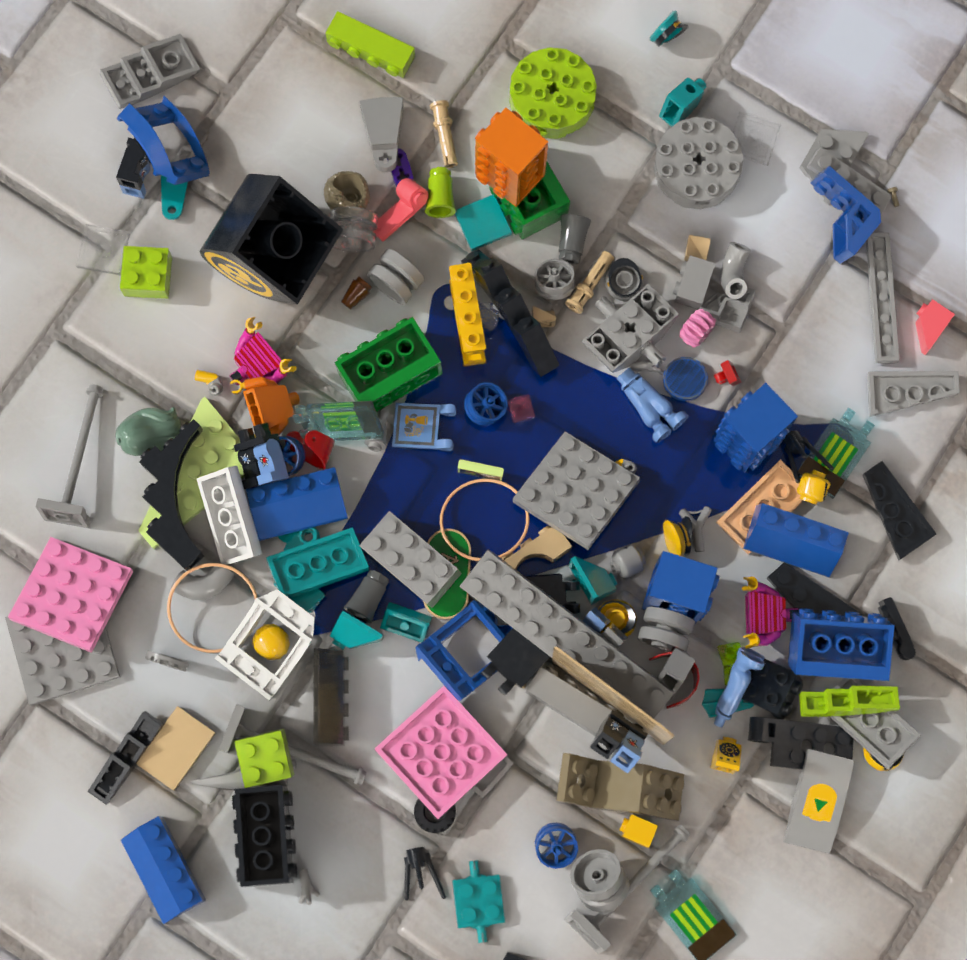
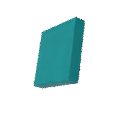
M494 194L456 210L455 217L471 251L512 235V231Z

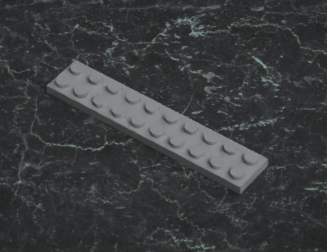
M490 549L486 551L459 586L551 658L553 657L554 647H558L654 719L673 696V690Z

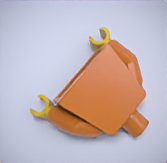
M265 377L246 379L242 383L238 380L231 381L230 384L238 383L240 385L239 390L231 391L233 394H239L243 389H246V391H243L253 426L268 423L271 435H280L289 423L288 418L294 416L292 406L299 404V395L296 392L288 393L285 385H278L276 381Z

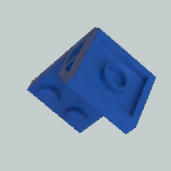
M828 166L815 176L810 184L814 186V190L818 194L826 196L833 207L843 211L833 223V259L841 264L854 256L881 223V214L877 206L832 167Z

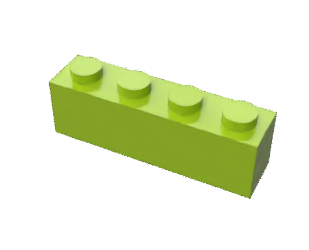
M337 11L325 32L326 40L331 47L335 49L341 48L354 58L360 57L373 67L379 66L394 77L398 75L404 78L415 58L414 47Z

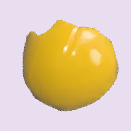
M275 624L262 625L255 631L252 638L255 651L267 660L281 659L290 647L287 632Z

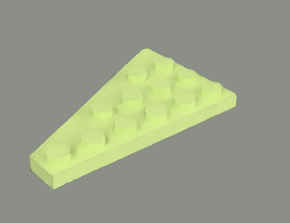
M206 397L201 399L192 420L194 419L201 425L203 431L192 443L186 454L178 479L177 498L183 525L205 509L197 478L232 466H238L241 479L244 478L243 468L238 460V452H235L234 445L240 443V439ZM150 506L138 531L149 545L155 549L159 545L146 531L148 530V524L156 517L159 519L161 515Z

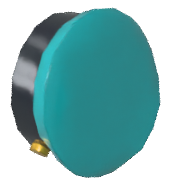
M672 11L650 36V41L655 42L659 47L685 32L688 25L682 24L678 20L677 11Z

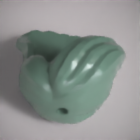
M175 407L168 411L157 408H144L131 414L120 423L116 429L115 438L117 444L121 446V449L126 454L141 456L148 448L152 449L154 446L162 451L164 444L170 438L174 439L180 433L179 430L182 426Z

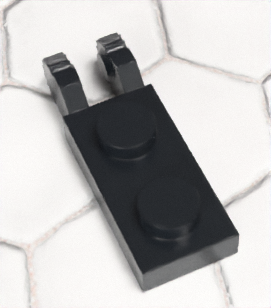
M889 597L878 602L880 605L878 607L879 613L882 614V617L888 618V621L894 625L893 641L896 640L898 644L896 652L899 654L900 659L905 661L913 659L916 655V649H914L911 637L893 599Z

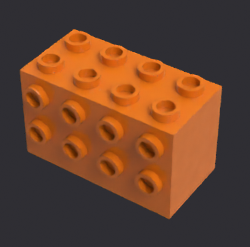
M505 108L501 113L498 111L492 117L491 124L486 129L482 128L475 137V174L482 184L491 186L493 192L499 198H505L517 207L545 176L548 141L540 135L539 130L535 126H529L522 121V117L516 111L511 112Z

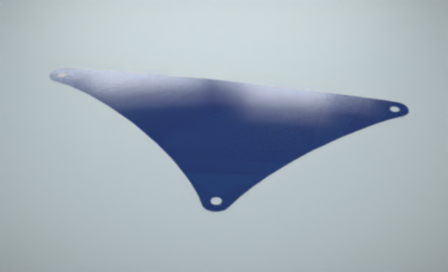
M445 284L439 287L432 296L425 335L441 361L443 374L409 393L405 403L455 405V416L440 415L438 440H452L454 444L453 451L392 447V433L375 472L342 531L353 527L358 542L361 544L390 511L424 541L428 542L434 533L441 530L440 513L448 496L464 483L476 479H485L459 473V460L462 459L503 468L502 481L519 491L564 432H567L614 462L620 459L634 462L637 467L635 475L640 477V482L589 550L566 537L572 545V549L554 563L544 558L535 557L523 561L516 569L523 576H532L568 565L574 556L584 560L662 534L665 520L675 523L681 522L682 518L679 515V511L683 508L687 511L695 512L708 506L712 510L708 518L727 511L780 459L790 469L791 465L788 455L784 450L786 444L782 440V443L778 446L779 448L770 456L766 455L762 463L755 470L748 469L745 473L742 470H737L732 465L731 458L726 453L722 454L716 448V442L714 441L717 435L715 431L719 428L718 425L725 417L724 414L726 412L679 401L663 394L661 395L672 404L674 413L685 411L689 417L678 429L672 430L668 437L656 443L652 439L654 429L645 425L638 411L621 389L622 385L617 380V377L587 366L554 349L552 350L560 366L540 377L531 368L505 320L498 317L480 302L478 304L486 350H484L486 363L464 367L454 309L449 310L444 306L445 298L451 296L450 284ZM484 382L499 386L504 391L508 400L506 413L494 424L488 426L478 425L467 416L464 409V400L467 393L478 384ZM476 390L483 397V390ZM473 397V403H479V401ZM492 409L496 418L499 411ZM485 411L483 417L489 418L487 412ZM660 417L662 423H664L670 428L667 421L664 418ZM793 424L789 429L790 432L794 430L799 431L801 436L806 437L818 452L831 432L854 446L850 433L844 427L837 424ZM806 447L804 452L807 457L809 456L814 459L815 455ZM792 453L798 471L806 458H803L800 453ZM479 482L462 488L450 499L444 511L443 526L444 529H455L467 537L471 546L472 557L482 558L488 549L498 556L510 550L520 540L526 525V513L524 509L513 503V497L516 494L511 489L498 483ZM529 513V527L522 543L529 538L533 541L540 536L538 532L548 526V524ZM701 513L690 515L697 521ZM520 545L513 551V553L521 549ZM362 549L369 566V571H377L389 579L386 591L380 600L372 621L383 619L389 602L414 611L426 608L422 599ZM471 560L470 572L479 561ZM369 571L319 588L326 595L314 610L313 636L332 632L342 611L348 613L343 607L351 599Z

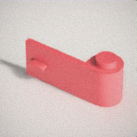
M404 178L398 183L396 193L400 200L368 227V230L383 242L428 201V191L411 178Z

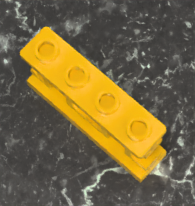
M471 263L449 266L451 278L449 284L464 367L485 364L484 350H486L472 265Z

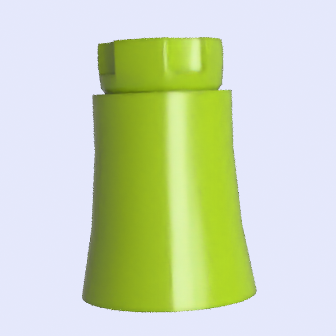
M446 167L432 168L428 178L429 198L425 213L434 218L453 216L456 213L453 199L451 170H448Z

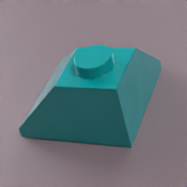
M576 556L571 558L569 568L576 580L580 582V587L591 605L615 593L617 581L612 573L608 574L604 568Z
M344 611L340 614L330 634V637L334 639L332 644L342 650L345 647L353 649L380 642L384 638L383 634Z

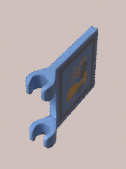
M396 403L392 447L453 451L454 444L452 440H438L440 415L455 416V405Z

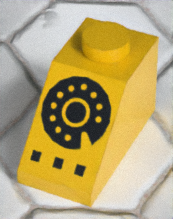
M723 737L722 740L718 739L715 744L710 768L731 774L738 772L742 745L736 744L737 740L733 738Z

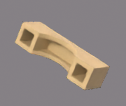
M548 525L538 532L540 536L533 541L531 538L527 539L520 545V550L515 553L512 552L501 559L515 570L523 561L535 557L544 558L554 563L571 551L572 545L562 533Z

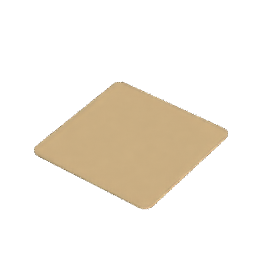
M556 646L554 647L552 657L554 664L607 704L623 713L631 722L642 726L644 732L662 745H665L674 737L669 730L564 651Z

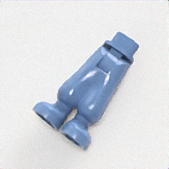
M628 368L617 377V380L622 385L621 389L634 405L645 425L654 429L652 439L656 443L664 440L671 434L672 430L678 429L688 419L689 416L685 411L674 413L672 404L639 373L635 374L631 368ZM660 417L664 418L667 421L670 428L664 423H662Z
M745 647L739 648L737 659L731 668L727 686L716 705L715 713L717 716L714 720L716 726L722 728L725 721L731 720L732 714L737 710L751 682V671L749 669H763L765 657L760 653Z

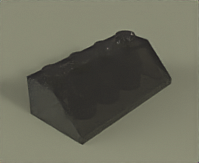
M314 648L313 743L316 746H345V740H349V726H345V717H349V703H345V694H349V680H345V671H349V657H345L344 651Z

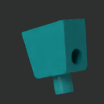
M686 78L667 95L659 117L671 127L679 121L685 120L699 105L704 89L707 87L704 80L697 78L693 81L691 78Z

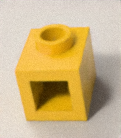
M631 814L628 819L624 817L619 831L623 832L622 838L649 848L658 825Z

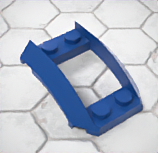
M165 96L162 103L134 108L129 103L118 115L117 120L119 122L124 121L128 125V131L144 149L152 164L155 176L163 175L167 177V182L174 185L209 176L208 160L194 130L184 115ZM174 123L187 139L195 157L170 163L167 153L152 127Z
M475 600L430 635L429 638L415 647L418 662L422 659L459 701L488 680L481 674L488 664L470 678L442 643L459 631L476 615L499 642L512 629L510 625H495L494 613Z

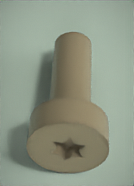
M897 187L887 189V192L892 195L894 207L900 206L896 195Z

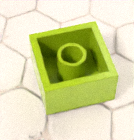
M124 246L120 290L124 297L169 299L172 255L169 248Z
M285 729L234 741L245 788L291 778L295 775Z

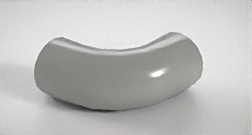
M730 242L721 269L723 290L732 299L741 298L747 291V284L743 280V272L751 252L748 247L736 242Z
M213 566L210 572L202 578L188 574L181 580L174 592L191 600H207L220 594L230 583L234 573L227 568ZM182 570V571L177 575V577L175 578V580L173 581V583H172V585H171V589H172L173 585L175 584V582L178 580V578H179L181 575H183L186 571Z

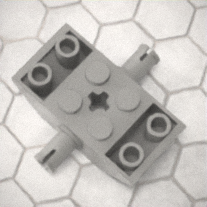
M649 284L618 309L606 296L601 297L602 302L598 300L595 307L608 319L583 339L582 343L612 373L630 367L642 355H645L655 367H659V362L663 363L667 357L654 345L664 337L679 316V313Z

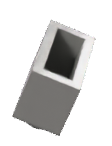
M691 255L688 262L683 261L679 273L683 275L681 282H676L673 294L677 295L675 303L699 310L702 306L715 263Z
M677 648L674 649L657 677L658 680L674 691L673 696L670 698L671 700L683 684L696 660L687 652Z

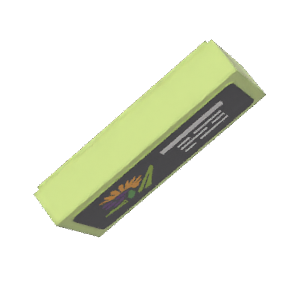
M462 459L458 463L459 473L499 481L503 479V468Z

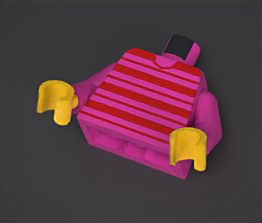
M255 317L248 318L245 324L246 328L239 338L234 352L235 356L233 359L239 368L229 376L232 380H238L241 383L247 378L265 377L276 381L278 384L288 375V372H294L297 368L296 366L288 367L292 359L281 360L259 332L255 334V330L262 328V322H258L254 326L253 320Z
M743 577V579L747 580L748 586H742V590L752 591L745 594L746 635L743 638H748L750 642L745 648L768 646L779 639L781 633L786 630V622H791L792 611L799 612L798 608H786V599L780 597L779 592L768 585L758 582L755 577Z

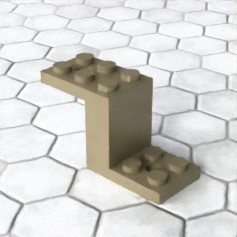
M563 753L556 801L598 810L645 814L679 821V814L682 808L681 798L684 788V774L637 763L629 773H626L610 761L595 760L571 753Z

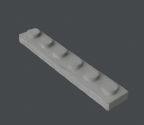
M889 232L872 233L866 240L875 363H898L899 348Z

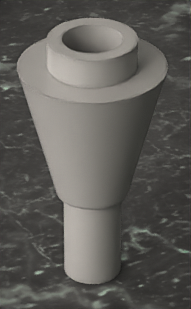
M380 410L378 415L383 432H370L364 442L371 451L380 452L386 449L385 424L388 412L385 410Z

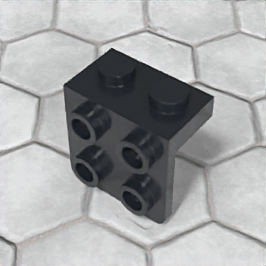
M764 659L765 665L763 669H749L751 671V682L742 700L769 711L776 719L784 720L785 716L788 717L793 709L792 702L795 696H798L802 691L803 680L800 675H796L792 670Z

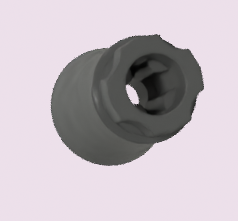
M574 214L561 215L559 259L569 264L580 263L586 235L591 223L589 218Z
M370 570L343 608L354 617L364 622L372 623L376 609L386 591L389 579L377 571Z

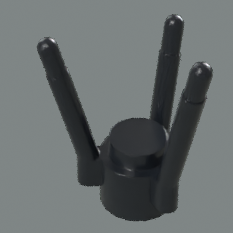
M791 431L783 439L786 444L784 450L788 455L797 484L800 483L792 453H800L803 458H806L807 455L804 452L806 447L831 471L834 470L829 461L809 443L806 437H802L799 431Z
M425 847L406 850L407 857H404V899L406 901L409 900L410 865L412 869H416L419 888H424L421 868L425 867V862L441 898L445 899L446 895L431 862L430 853H425Z

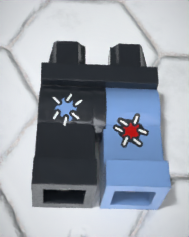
M128 137L126 142L127 148L116 178L123 194L144 199L146 188L143 181L150 172L151 162L136 138Z
M268 423L253 426V428L238 431L240 443L234 445L235 452H238V460L243 468L245 480L242 481L244 490L289 478L281 447L277 442L279 441L278 434L271 435Z
M612 710L600 725L590 748L607 760L612 755L610 762L626 773H629L641 758V748L648 734L643 731V727L639 724L631 723L625 719L623 713L618 710ZM598 743H602L607 748V750L600 747ZM618 756L624 758L627 763L622 762Z

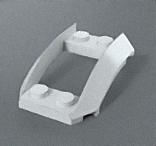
M278 589L255 599L251 609L215 659L270 701L311 644L315 617ZM266 611L300 636L298 642L275 674L241 649Z

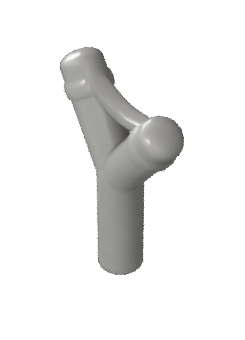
M708 506L695 512L687 511L685 508L679 511L682 519L687 516L692 522L695 552H704L702 527L712 511ZM701 513L697 521L690 515Z

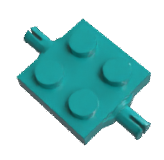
M475 860L474 863L469 861L471 876L452 880L457 928L471 927L477 929L478 943L488 942L486 927L492 924L505 923L500 875L486 876L480 874L479 860Z

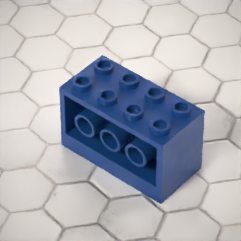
M663 551L654 566L641 609L646 611L647 607H658L671 610L693 619L696 624L697 621H701L707 612L710 611L713 598L709 596L716 589L720 575H716L718 568Z
M800 608L799 612L792 611L788 667L796 675L889 681L894 625L888 621V618H884L882 614L868 613V617L859 616L857 612H845V615L836 614V611L822 610V614L814 613L812 609Z

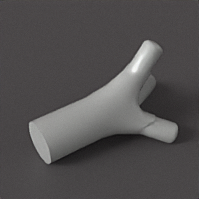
M649 359L634 362L630 365L633 371L650 370L661 375L664 374V371L659 367H655Z
M307 869L300 870L298 874L301 882V896L298 902L302 904L306 897L307 904L311 905V893L316 897L320 893L312 887Z

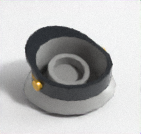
M620 258L614 261L605 275V286L612 297L620 301H629L643 288V274L632 260Z

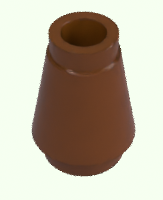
M358 276L356 280L353 279L341 302L351 310L370 294L369 291L372 287Z

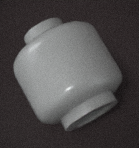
M632 545L623 547L613 552L612 562H610L611 570L615 575L618 574L624 579L629 578L643 570V564L646 563L645 556L638 547L635 548Z

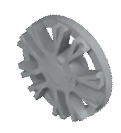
M151 651L146 652L145 659L184 672L188 668L189 664L178 661L170 656Z

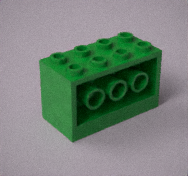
M547 161L545 176L517 207L507 199L498 197L501 202L499 206L504 216H509L512 222L510 223L512 231L515 235L519 234L522 240L560 221L561 215L569 214L570 200ZM489 186L491 194H494V197L497 198L498 196L493 192V188Z
M413 317L400 320L393 329L381 331L374 340L359 344L357 350L350 354L346 352L337 358L338 361L334 362L338 375L354 401H372L376 413L443 374L440 359Z

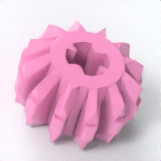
M703 309L696 310L683 325L679 337L687 345L693 348L704 342L715 327L716 319L708 311Z

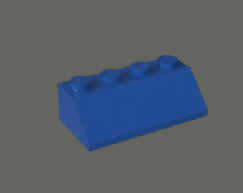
M335 467L246 489L259 541L348 519Z
M761 503L755 507L743 549L829 578L842 556L849 532Z
M157 816L121 839L163 924L206 901L163 817Z

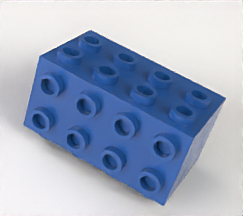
M767 383L762 385L755 393L752 391L748 392L741 399L742 402H740L738 408L735 406L730 408L724 414L725 417L721 420V423L718 425L719 428L715 431L717 433L714 439L716 448L722 454L726 453L731 458L732 465L744 473L748 469L755 470L762 463L766 455L770 456L779 448L778 446L790 432L789 429L798 417Z

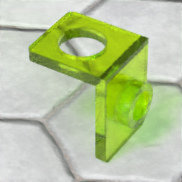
M739 642L717 646L723 665L724 684L726 686L732 665L735 663L737 652L741 647Z

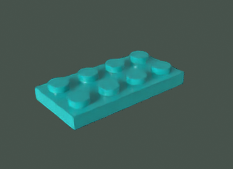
M353 527L266 557L277 589L288 598L369 571V566L359 546L360 544Z

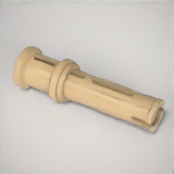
M440 100L430 104V110L433 111L435 120L433 126L438 130L444 167L453 168L458 166L451 133L453 121L449 117V102Z
M607 251L602 252L584 281L576 285V291L565 302V305L570 310L578 314L584 311V305L588 299L594 296V288L615 259L612 254Z

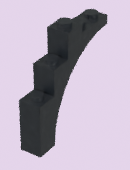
M480 250L470 252L466 258L461 260V263H471L474 279L482 287L507 323L531 368L542 377L560 366L541 324L530 315L521 294L511 286L502 265L495 258L487 257Z
M194 419L191 422H186L180 428V433L174 439L170 438L164 444L162 451L156 446L152 449L148 448L143 452L139 461L141 466L157 480L155 484L151 483L147 486L142 497L161 515L159 519L156 517L148 524L146 533L186 571L195 567L204 557L191 541L184 528L177 498L178 479L183 460L192 443L203 431L201 425Z

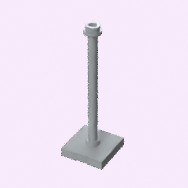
M91 384L87 388L86 393L89 395L62 502L37 499L36 508L44 521L89 528L91 520L86 514V510L83 506L71 504L97 401L98 398L103 397V388L101 386Z
M236 704L220 744V751L229 753L234 738L239 739L240 737L245 738L258 735V733L244 728V725L240 724L245 707ZM288 745L290 756L354 779L353 784L357 785L358 783L362 785L367 772L363 768L359 767L357 771Z
M682 825L674 827L673 832L675 834L630 879L627 897L681 840L683 842L688 840L687 837L690 834ZM576 909L564 919L597 953L604 952L611 945L599 932V926L615 909L599 912L592 920H587Z

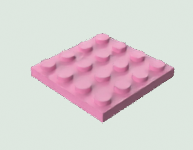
M50 537L8 618L11 621L92 653L133 570L117 562Z
M445 686L439 689L374 749L437 819L443 816L508 755Z

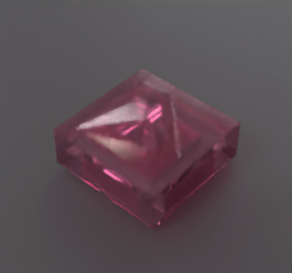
M529 394L508 400L513 423L535 417Z

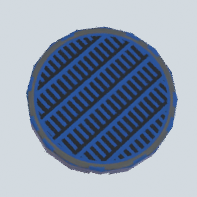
M691 357L674 359L667 365L664 371V388L676 400L692 401L703 394L708 383L705 367Z

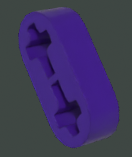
M400 148L398 149V157L401 158V166H396L391 171L396 187L401 181L400 172L402 171L405 177L413 180V173L407 155Z

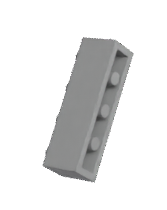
M540 667L526 693L596 736L603 721L612 710L615 711L617 709L607 703L603 706L597 702L598 697L588 691L585 694L577 689L578 685L571 680H561L557 677L558 673L550 667H546V669Z

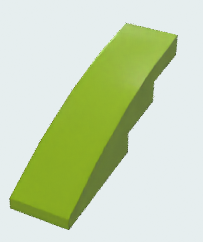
M851 686L850 689H826L824 692H800L799 694L801 717L850 716L897 711L900 709L897 686Z

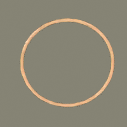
M486 478L469 481L456 488L444 502L440 513L441 533L448 546L460 556L474 561L481 559L460 552L448 540L443 526L444 511L448 502L462 488L479 482L498 483L517 494L518 491L503 481ZM526 510V525L520 540L510 550L498 555L500 558L512 553L524 540L530 520L529 512Z
M206 563L189 569L178 578L168 597L167 613L174 633L182 642L201 652L220 653L222 649H203L189 643L177 631L171 616V600L176 587L191 572L204 567L217 566L227 568L240 575L250 586L254 599L258 598L250 580L239 570L225 564Z

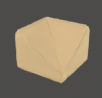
M689 235L684 261H688L690 255L707 260L711 239Z
M532 306V317L541 324L542 328L554 327L556 325L554 311H544Z

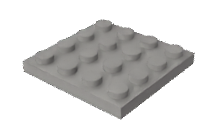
M564 432L513 497V503L589 550L638 485L640 477L567 432Z
M8 616L5 617L30 706L120 678L106 626L91 653L11 621Z

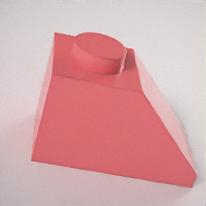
M933 299L928 305L924 303L916 313L920 316L915 324L921 352L924 355L931 349L955 315Z

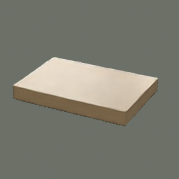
M177 706L136 764L175 791L216 733Z

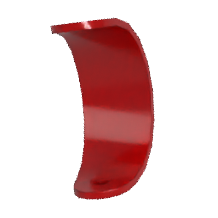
M311 430L306 435L297 431H291L286 435L296 438L303 445L305 462L318 469H326L335 444L332 438L316 430ZM291 444L289 449L295 452V447Z
M672 652L661 653L659 655L653 656L649 658V661H653L662 657H668L672 654ZM695 662L690 669L694 680L692 692L680 702L667 706V709L688 701L697 690L700 675L699 668Z

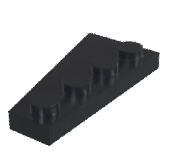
M883 461L862 475L898 561L936 535V532Z
M785 562L766 578L793 608H798V610L800 608L812 609L814 613L821 614L822 610L836 611V614L845 615V612H857L859 616H863V614Z

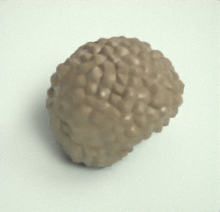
M341 171L335 173L325 183L324 199L326 204L336 214L347 217L358 216L366 210L369 204L370 193L367 181L357 172Z

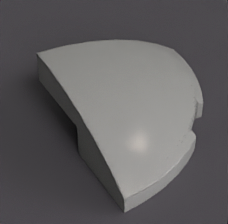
M747 288L744 296L738 299H732L726 293L718 298L717 294H714L699 309L708 311L716 319L715 324L741 333L754 299L755 289Z

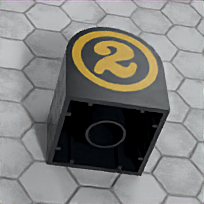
M248 174L201 247L200 254L215 270L240 287L266 299L298 305L344 229L281 176Z

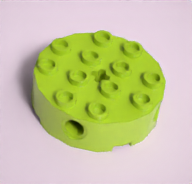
M548 47L533 51L518 63L511 75L509 92L511 110L516 111L527 125L535 126L542 137L551 139L565 137L567 134H571L586 125L594 111L597 84L593 71L581 56L567 49Z

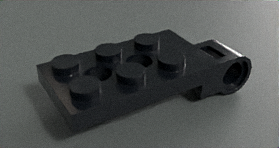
M750 717L748 741L772 743L770 766L803 770L806 753L802 750L801 744L804 740L810 741L812 745L811 750L825 753L824 745L829 742L834 746V753L832 755L851 760L853 758L854 738L840 726L765 717Z

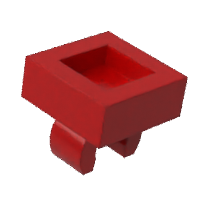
M727 360L720 364L723 371L714 375L717 383L721 385L728 381L732 386L741 383L731 361Z

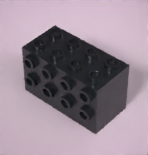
M284 785L234 789L235 795H232L233 810H236V819L233 820V827L238 841L235 844V856L239 858V868H236L237 883L240 882V887L294 883V878L298 877L297 864L292 862V854H296L295 839H291L290 831L294 830V816L289 815V806H293L292 792L288 791V788Z

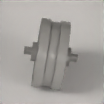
M550 259L540 263L536 268L534 274L535 287L540 296L549 300H559L569 296L574 290L575 273L573 267L568 262L561 259Z

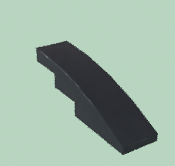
M147 711L142 712L131 731L125 735L116 751L110 755L87 792L107 805L136 767L137 761L163 727L164 723Z

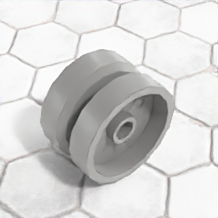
M387 249L379 258L381 265H373L367 272V276L387 297L401 305H405L412 297L410 289L417 290L424 282V277L410 261L399 253Z
M647 607L643 620L648 626L640 628L637 639L661 650L672 652L677 648L687 652L690 641L683 635L692 633L695 621L671 610Z
M600 849L588 851L580 856L572 866L570 873L571 883L579 898L588 909L594 912H607L621 905L626 899L630 888L629 880L620 861L613 853Z

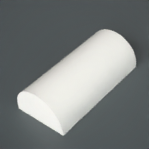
M238 466L227 467L197 478L221 564L230 565L263 555Z

